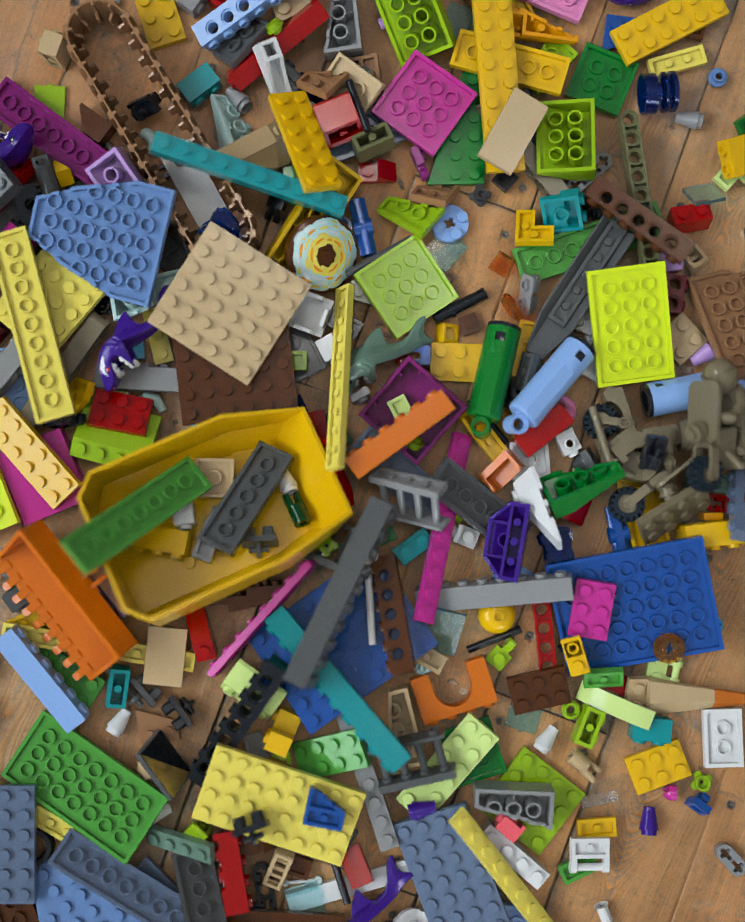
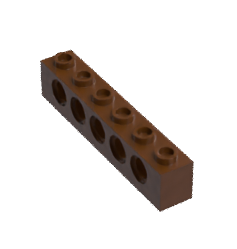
M600 174L585 193L586 202L591 207H599L603 210L601 213L608 219L613 217L618 221V226L626 231L629 229L634 232L633 236L641 242L644 240L650 244L649 247L654 252H662L666 255L665 259L673 265L676 263L680 265L696 244ZM604 195H610L612 201L610 203H603L601 198ZM620 206H625L628 212L621 215L617 212V209ZM640 217L644 220V224L636 226L633 220ZM651 229H658L660 235L655 238L651 237L649 231ZM673 240L676 243V247L668 249L665 246V242Z
M394 553L382 555L372 562L370 568H372L371 575H374L375 582L372 583L373 592L378 597L376 610L377 613L381 614L382 620L379 621V628L381 633L384 632L385 638L382 641V646L388 656V660L385 661L386 669L392 676L417 672L397 556ZM388 571L390 573L389 579L382 581L381 574ZM391 590L393 597L391 600L386 601L384 594L386 591ZM394 609L397 613L396 618L389 620L387 614L390 610ZM394 629L400 631V636L396 640L391 638V632ZM401 648L403 650V657L397 660L394 657V652L396 649Z

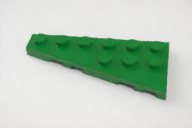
M463 71L460 81L477 92L478 95L438 150L428 186H476L477 184L484 186V160L477 156L484 144L482 119L476 109L480 104L477 74Z

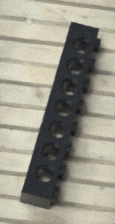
M272 654L269 659L265 657L259 666L262 669L260 673L257 674L255 672L249 680L250 687L248 689L244 687L238 696L241 699L239 703L234 702L228 710L231 713L229 717L224 716L218 724L220 730L218 732L214 730L208 741L211 743L208 746L204 744L198 753L201 756L199 760L194 759L188 767L191 770L187 776L188 779L202 788L209 768L205 762L210 765L217 742L233 748L238 746L284 681L282 678L289 666L288 663L275 654ZM265 675L270 676L272 680H268ZM254 690H258L261 695L257 694Z

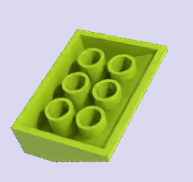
M375 0L401 67L404 66L415 49L428 57L451 48L456 44L457 39L442 0Z
M594 98L540 101L549 108L536 129L537 175L573 181L595 180Z
M91 397L90 402L82 410V413H85L87 416L86 423L76 427L69 455L107 464L155 443L162 416L151 414L145 437L87 426V421L93 402Z

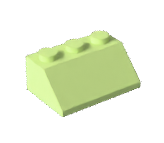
M239 659L220 687L226 695L234 696L240 701L239 694L244 687L247 689L250 687L249 680L255 672L259 674L260 672ZM279 686L258 717L268 720L288 692ZM254 690L257 694L261 695L258 690Z

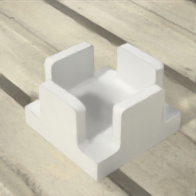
M308 291L289 321V326L322 338L335 302Z

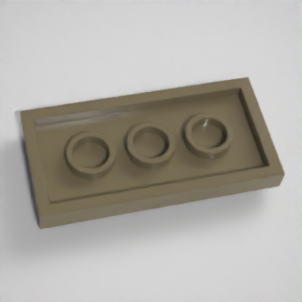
M689 486L636 519L641 540L645 545L655 542L666 532L674 530L682 522H686L698 512L706 510L711 505L709 492L695 491L694 488Z

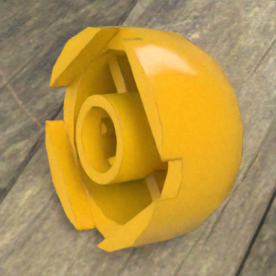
M513 605L477 609V618L480 625L485 631L492 634L504 633L514 624L516 611Z

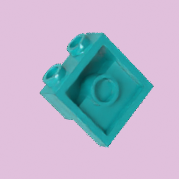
M579 188L560 190L558 195L540 197L539 202L543 224L554 225V233L584 230V222L588 221L587 210L582 209V205H585L584 193H580Z

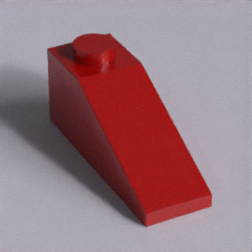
M205 606L186 614L197 662L217 658L218 647Z

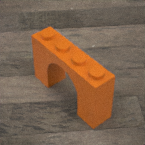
M482 654L464 660L470 678V690L463 700L456 703H446L435 695L428 673L409 677L424 725L434 726L440 723L439 720L445 718L452 720L458 717L457 714L463 712L468 714L469 711L473 713L476 711V708L482 706L483 708H489L495 705L494 702H497L498 699Z

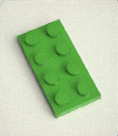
M39 648L40 653L51 661L53 669L63 676L66 685L74 689L76 697L80 702L85 703L88 709H90L107 680L98 675L90 682L86 675H84L81 679L75 681L72 675L80 669L76 662L65 668L62 662L69 657L63 652L55 655L50 649Z
M355 728L303 739L291 744L299 770L320 777L366 768L371 765V761L367 754L364 740L360 741L354 733L356 731Z

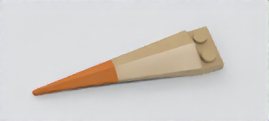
M627 676L624 699L655 711L656 714L745 705V693L695 686L650 676Z

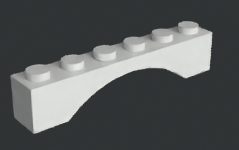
M276 37L253 46V52L270 94L292 92L286 74L283 54Z

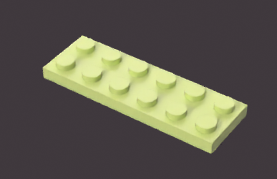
M469 711L442 743L447 762H455L456 778L404 789L396 796V800L407 810V805L412 804V801L434 800L436 809H439L500 737ZM436 751L427 760V764L430 767L439 765Z

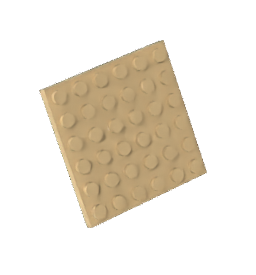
M210 221L147 322L249 386L312 286Z

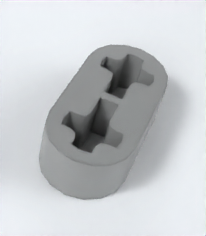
M726 842L717 843L714 847L716 857L733 875L738 877L744 875L745 861ZM722 848L730 855L728 858L721 853L720 850ZM733 860L739 864V870L731 863Z

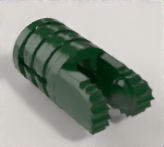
M299 491L293 493L295 504H293L288 494L282 495L295 528L308 525L311 522V518Z

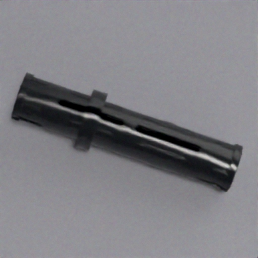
M480 288L452 304L449 303L446 307L433 314L432 317L436 324L451 317L454 318L457 316L456 314L488 299L487 293L484 288Z

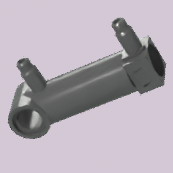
M45 154L31 158L42 195L61 191L51 155Z

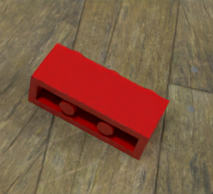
M561 403L556 404L537 427H528L525 433L514 434L516 437L512 441L523 455L529 458L571 425L574 420Z

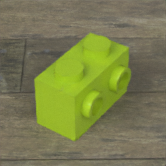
M583 703L570 739L574 743L592 750L598 741L600 728L605 723L606 713Z

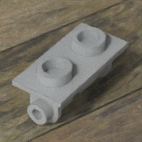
M526 273L522 274L517 310L526 315L536 310L538 296L533 295V293L539 292L541 279H539L540 275L532 274V276Z

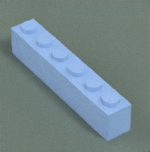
M16 624L0 636L1 654L67 734L87 719L90 715L87 705L80 702L76 697L74 689L66 685L63 676L56 672L52 667L51 661L40 653L38 645L35 642H31L24 628Z

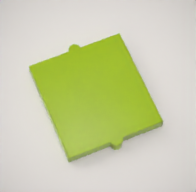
M48 84V86L34 85V97L65 120L66 86H52L51 84Z

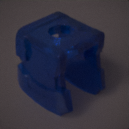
M218 207L213 212L211 219L197 229L198 233L202 235L210 221L239 238L241 228L236 217L226 207Z
M557 527L562 540V550H557L541 531L536 536L539 545H542L544 551V564L550 565L575 559L571 542L573 540V531L569 527Z

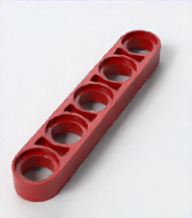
M550 602L532 604L538 667L543 669V663L546 661H550L553 666H556ZM545 604L547 607L546 613L538 614L537 606ZM547 623L549 626L548 632L540 633L538 630L539 625ZM542 643H550L551 649L549 652L544 653L541 651L540 646Z

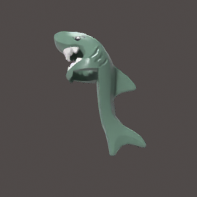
M422 316L416 321L409 335L402 341L387 343L379 327L368 336L362 346L351 350L348 396L354 388L359 386L357 378L362 376L366 383L372 384L377 381L375 380L376 364L396 359L433 342V339L424 332L426 316Z

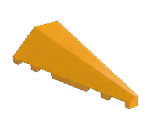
M512 5L515 41L577 44L578 35H572L564 31L562 27H556L547 23L548 20Z

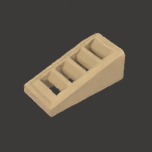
M684 233V235L693 240L688 233ZM671 240L670 244L673 248H675L676 243L673 240ZM695 244L694 248L684 259V265L693 275L708 264L709 258Z
M277 846L262 884L280 891L293 863L295 852ZM269 876L275 877L280 880L276 881L274 879L269 878Z

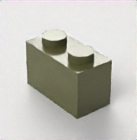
M386 121L371 127L372 131L369 133L362 131L351 136L352 148L360 164L395 149L394 135Z

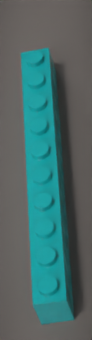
M157 130L150 149L151 154L338 219L342 218L349 198L331 190L304 194L299 179Z
M281 605L264 620L267 624L265 628L272 636L275 634L280 639L278 641L279 645L285 651L288 649L292 655L290 657L292 659L305 633V629L288 609ZM329 659L325 669H321L318 674L320 679L316 689L322 695L326 694L329 697V704L335 711L337 709L340 710L343 714L341 718L348 726L352 725L356 729L354 733L359 740H365L369 745L367 749L374 757L378 755L383 761L380 763L381 766L388 773L391 771L394 774L413 756Z

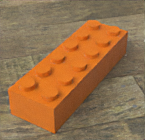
M436 389L426 395V401L422 404L420 401L416 402L410 407L411 412L406 415L401 413L394 419L395 423L390 427L388 424L378 430L379 435L375 438H372V436L368 437L362 442L363 446L360 449L353 448L345 454L347 456L345 459L346 463L359 480L456 409L442 389L438 392Z

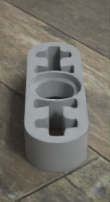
M599 153L596 156V165L600 160H606L605 165L603 164L596 169V178L599 174L602 175L608 170L612 164V158L607 153ZM568 180L566 185L570 189L571 184L575 185L578 181ZM595 180L581 181L582 183L577 187L580 193Z

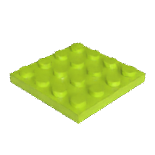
M415 234L353 275L395 339L411 330L420 317L426 316V319L459 297L421 238Z
M523 745L506 767L507 772L502 773L496 781L552 784L555 792L552 830L545 829L544 826L528 824V822L523 820L518 821V823L522 821L526 827L518 840L537 855H540L586 794ZM481 810L494 820L496 814Z

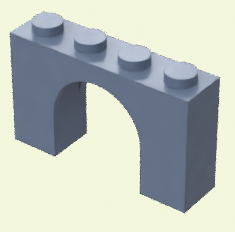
M732 469L727 474V482H729L727 498H729L727 514H729L727 531H730V539L745 542V469Z

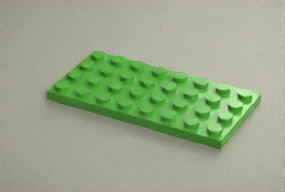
M47 709L42 711L1 774L2 777L12 784H37L38 803L124 865L129 862L168 802L160 789L144 780L143 777L81 733L73 729L67 734Z

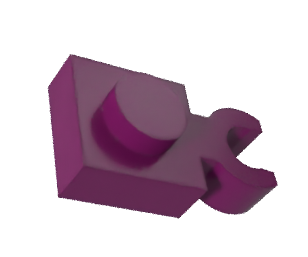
M417 145L410 148V156L423 182L428 180L430 176L424 162L426 161L424 151L419 150Z

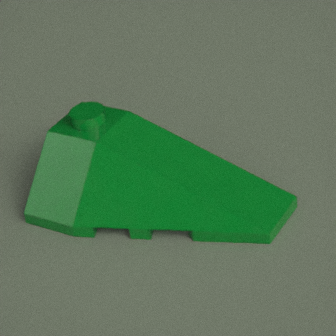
M612 461L595 464L592 468L588 469L574 468V471L571 472L555 471L539 479L549 507L555 519L575 512L626 475L619 462Z

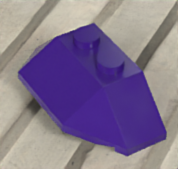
M510 501L489 517L483 558L497 579L518 583L529 529L530 504Z

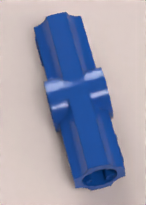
M354 198L349 201L354 236L357 238L361 258L371 257L377 253L371 218L368 216L365 198Z
M604 507L608 525L607 537L613 551L630 548V532L627 524L623 521H617V518L614 519L612 517L613 514L609 512L610 508Z

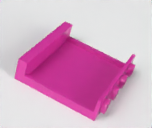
M58 428L41 435L83 485L85 477L77 457L69 455L71 443L65 429ZM0 452V469L3 472L5 482L10 489L14 505L17 506L21 523H24V526H29L40 519L79 504L77 496L82 485L58 508L53 510L3 452Z

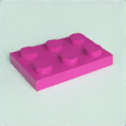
M576 577L574 600L572 601L567 635H580V637L607 641L616 583Z

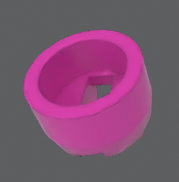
M677 785L665 786L663 788V791L666 792L663 793L664 797L670 801H677Z

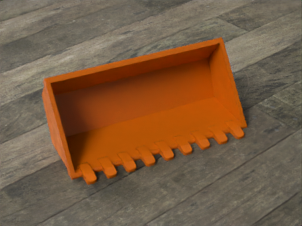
M40 519L26 528L19 529L0 552V576L6 573L10 578L2 584V588L5 591L10 590L13 586L18 588L19 592L12 597L13 602L18 604L24 598L29 602V605L22 610L24 616L27 617L36 611L40 617L32 623V626L37 630L46 624L50 629L42 636V639L45 642H49L52 638L56 637L60 643L52 649L53 653L58 655L66 650L70 655L62 662L63 666L68 668L76 662L80 669L72 675L74 680L78 681L86 675L91 682L124 656V653L138 642L99 593L100 591L97 586L108 578L107 575H101L95 582H92L89 576L96 573L100 567L85 576L44 521Z

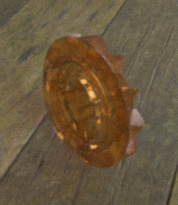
M507 293L501 295V303L507 314L513 320H521V308L514 298Z
M673 633L660 635L653 644L655 657L660 662L667 664L677 663L678 660L683 658L686 650L683 640ZM670 642L672 648H674L675 650H671V653L668 656L667 651L663 649L667 648Z

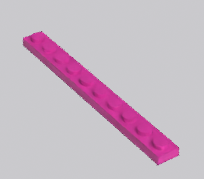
M454 431L451 435L447 457L465 470L472 436ZM440 501V515L449 517L450 522L442 532L431 530L413 616L415 621L433 625L456 514Z

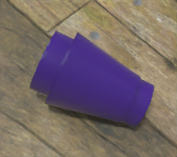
M434 800L412 801V804L407 805L410 820L418 821L437 812Z
M643 806L639 827L642 835L657 836L659 828L655 807Z

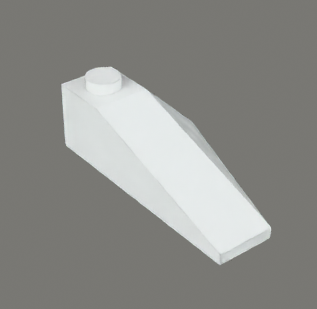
M532 466L513 482L514 491H511L513 501L530 504V520L557 550H562V540L553 516L549 517L551 515L547 499L543 500V487L535 467Z

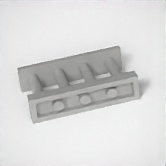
M378 466L368 476L369 483L379 485L381 500L394 506L396 515H398L397 521L442 532L450 522L449 517L440 515L439 498L448 489L447 482ZM387 487L396 489L398 504L389 502ZM404 491L413 494L415 509L406 507ZM422 496L431 498L432 513L423 511Z

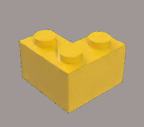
M282 705L280 710H275L272 718L275 721L273 728L268 727L262 742L266 743L264 750L286 758L301 720L295 710Z

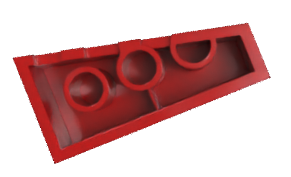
M233 831L212 835L213 842L217 841L215 855L217 862L220 863L218 873L220 883L223 884L221 891L226 917L248 913L251 911L250 907H253L252 894L248 895L247 889L250 886L249 874H245L244 866H247V858L242 854V835L233 838L231 833Z

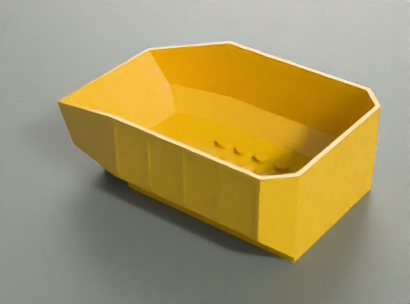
M305 407L220 414L88 471L77 496V501L86 523L187 456L194 463L195 458L235 459V480L261 440L294 457L288 470L298 483L299 494L311 518V522L308 525L295 528L278 484L252 526L256 530V535H263L264 526H273L278 539V547H269V552L262 553V558L258 559L256 553H249V548L243 549L241 543L233 557L216 549L212 562L208 563L192 557V553L213 506L217 507L223 498L199 497L193 501L197 526L188 530V532L193 534L189 557L182 556V560L170 558L171 554L163 553V556L152 555L151 551L144 550V553L133 552L132 548L128 546L103 564L123 612L139 620L161 627L177 618L290 569L342 527L353 514V511L335 472L325 470L326 453ZM292 494V495H290V498L292 499L293 504H295V501H294V499H293V494ZM173 516L157 526L180 530L174 526Z

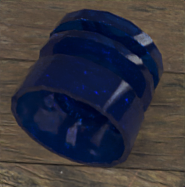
M676 71L660 72L658 78L655 73L639 75L637 82V104L641 115L656 114L658 108L661 113L677 111L680 99V86Z

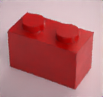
M709 201L672 207L666 220L667 223L684 234L709 229L713 215Z

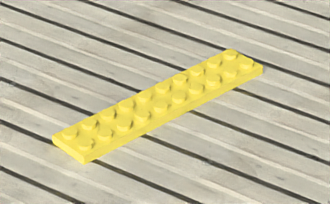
M24 225L1 232L0 287L35 422L39 425L77 414L31 238L28 234V227Z

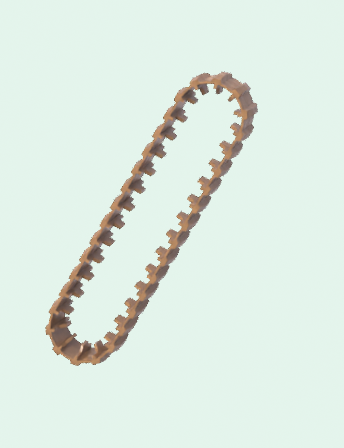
M86 0V2L77 7L73 6L69 11L70 16L67 24L63 25V34L68 42L66 46L68 54L88 83L90 90L107 114L120 139L128 148V152L137 163L148 184L160 187L167 186L169 183L165 178L158 180L155 177L154 171L159 168L156 162L147 163L144 157L149 152L147 147L143 145L138 148L136 145L137 143L134 139L139 134L135 128L130 131L127 130L124 123L129 118L126 113L118 115L115 106L119 104L115 96L107 97L105 90L109 88L106 80L97 81L98 79L95 74L100 70L95 63L88 65L85 60L90 54L83 46L86 43L84 35L86 32L88 34L91 33L92 26L98 23L103 26L105 25L104 21H109L112 26L117 24L122 35L129 32L131 38L133 37L128 42L131 50L139 49L141 54H143L138 59L141 66L149 65L150 69L153 70L148 75L152 83L159 81L160 85L163 86L158 91L161 99L168 97L173 103L168 108L171 115L178 113L182 117L183 121L178 124L180 130L188 129L192 133L193 137L189 142L212 150L214 149L208 143L203 131L198 127L193 115L188 111L184 100L178 94L173 82L168 78L165 69L158 61L152 48L148 45L143 33L138 29L132 15L127 10H122L115 0ZM208 174L211 180L218 178L216 176ZM223 179V187L218 190L220 195L228 194L229 197L233 195L234 198L232 200L234 203L228 207L231 213L236 210L239 213L243 212V220L238 224L241 229L244 227L251 229V232L247 231V235H242L243 241H248V245L254 249L260 248L261 237L255 230L257 228L255 216L249 209L247 210V204L242 195L237 193L235 184ZM172 210L170 221L178 229L181 239L188 245L189 252H191L195 246L193 244L195 240L193 236L198 231L195 227L190 230L187 227L183 228L184 220L188 217L186 211L178 213L177 210Z

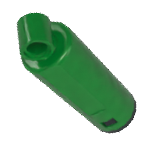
M493 320L487 324L467 409V415L473 418L470 424L471 431L478 439H486L490 436L491 423H498L501 420L522 331L519 326L505 321ZM479 424L486 425L484 431H476V427Z

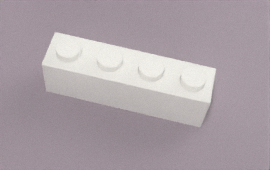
M487 818L480 828L511 868L538 890L550 876L547 867L516 841L512 843L495 828L494 822Z

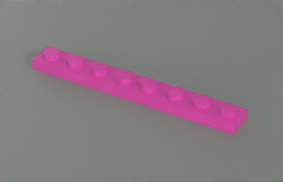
M313 559L303 560L297 566L298 571L285 579V585L281 589L278 588L272 594V600L269 603L266 602L260 607V613L256 617L253 616L246 623V629L239 631L235 635V641L232 644H228L221 651L223 653L221 657L215 658L209 666L211 668L206 673L211 678L221 674L265 625L264 620L277 610L317 567L318 564Z

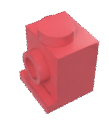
M496 814L494 818L495 828L512 843L526 829L522 821L518 823V819L514 820L502 814Z

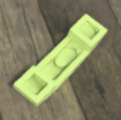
M583 680L575 697L594 708L648 731L656 714L655 711L630 702L601 688H584Z

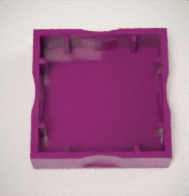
M408 356L391 375L389 381L373 396L358 415L378 432L386 424L390 427L395 423V418L387 404L388 401L405 394L410 406L418 401L422 404L426 401V395L435 389L437 392L442 389L456 409L420 435L424 445L419 451H413L407 446L399 450L417 465L468 405L414 358Z

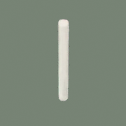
M370 573L368 579H365L368 644L376 645L373 577Z

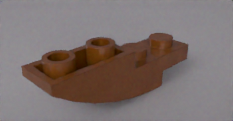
M282 580L270 581L268 585L258 582L246 588L247 594H244V591H238L209 604V606L228 605V612L249 609L272 599V594L278 588L281 589L285 583H282Z

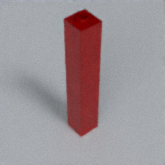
M312 0L282 25L283 30L276 36L272 34L266 40L276 37L284 56L330 16L318 0ZM253 51L235 70L231 68L226 72L229 77L227 79L228 83L233 89L237 87L240 92L262 74Z

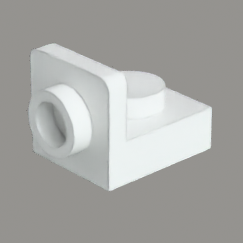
M459 523L458 526L454 525L451 541L474 549L480 532Z

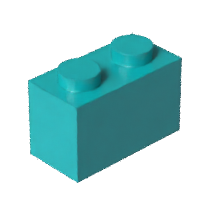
M207 62L176 84L179 92L192 109L203 105L206 101L205 99L211 94H217L221 87H223L220 79Z
M421 527L395 546L392 551L403 566H405L428 548L430 535L424 527Z
M112 664L109 667L105 708L125 709L131 672L129 665Z
M655 715L649 731L629 723L628 736L635 743L644 744L645 741H651L652 744L664 746V743L670 744L673 720L667 716Z

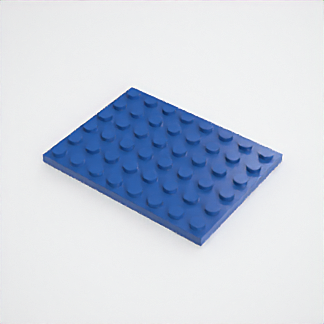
M702 535L545 564L547 574L555 573L558 570L571 572L573 595L576 577L616 583L607 641L581 637L590 668L624 667L725 649ZM573 600L552 602L560 639L572 637V635H567ZM564 655V659H565V663H566V668H567V673H568V676H571V675H570L569 668H568V665H567V661H566V658H565V655Z
M388 571L381 574L382 581H387L390 577ZM330 579L288 608V611L305 631ZM365 581L361 585L363 590L360 596H356L353 601L355 606L350 615L347 614L344 620L346 622L342 633L338 632L335 639L337 644L334 650L329 651L327 655L363 698L394 677L386 669L385 661L388 660V656L382 646V641L385 638L384 632L381 633L379 628V621L382 620L381 614L377 613L376 610L377 594H374L376 645L368 644ZM388 590L385 592L384 598L386 601L391 600L393 592ZM403 593L416 661L439 643L425 623L413 620L415 609ZM393 609L388 612L387 617L389 620L396 618V611ZM265 624L249 642L262 661L265 657L269 659L272 654H275L290 664L292 660L290 657L292 655L288 649L285 651L279 645L278 641L280 639L275 634L272 636L265 628L267 626ZM398 629L392 630L391 638L393 640L398 639L400 631ZM401 648L396 649L394 652V657L397 660L403 657V650ZM285 680L280 685L282 689L288 692L285 697L310 735H313L342 714L339 709L335 711L328 702L330 701L329 697L326 694L322 695L316 687H312L311 690H303Z

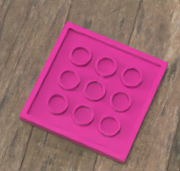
M415 49L375 104L371 114L382 122L386 121L390 128L414 145H417L431 157H434L476 99L478 93Z

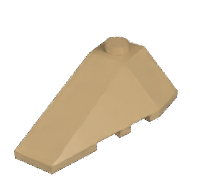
M276 121L216 150L264 168H271V170H277L292 162Z

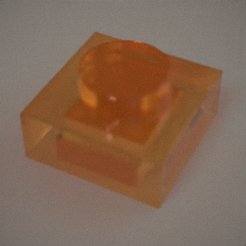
M499 250L488 268L504 278L516 260Z

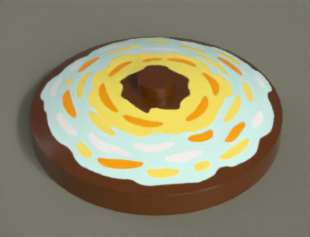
M314 215L302 220L292 230L286 242L284 253L286 269L312 286L309 290L310 292L328 293L336 290V288L341 287L349 279L345 271L356 265L357 244L352 231L343 221L328 215Z

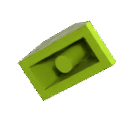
M193 819L184 829L183 833L205 840L209 836L213 825Z

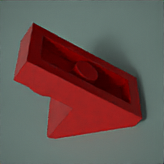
M380 158L377 159V162L358 163V175L363 178L360 184L397 183L396 163Z

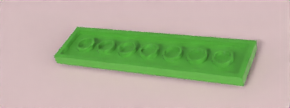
M653 201V213L662 218L657 201ZM599 220L584 225V230L562 232L554 235V246H521L511 250L521 280L523 273L531 276L532 274L540 275L539 279L541 281L565 273ZM656 229L658 237L660 235V232L658 229ZM627 230V232L634 234L631 230ZM635 238L625 252L636 249Z
M187 456L62 539L60 544L84 575L87 576L209 491L213 485L193 460Z

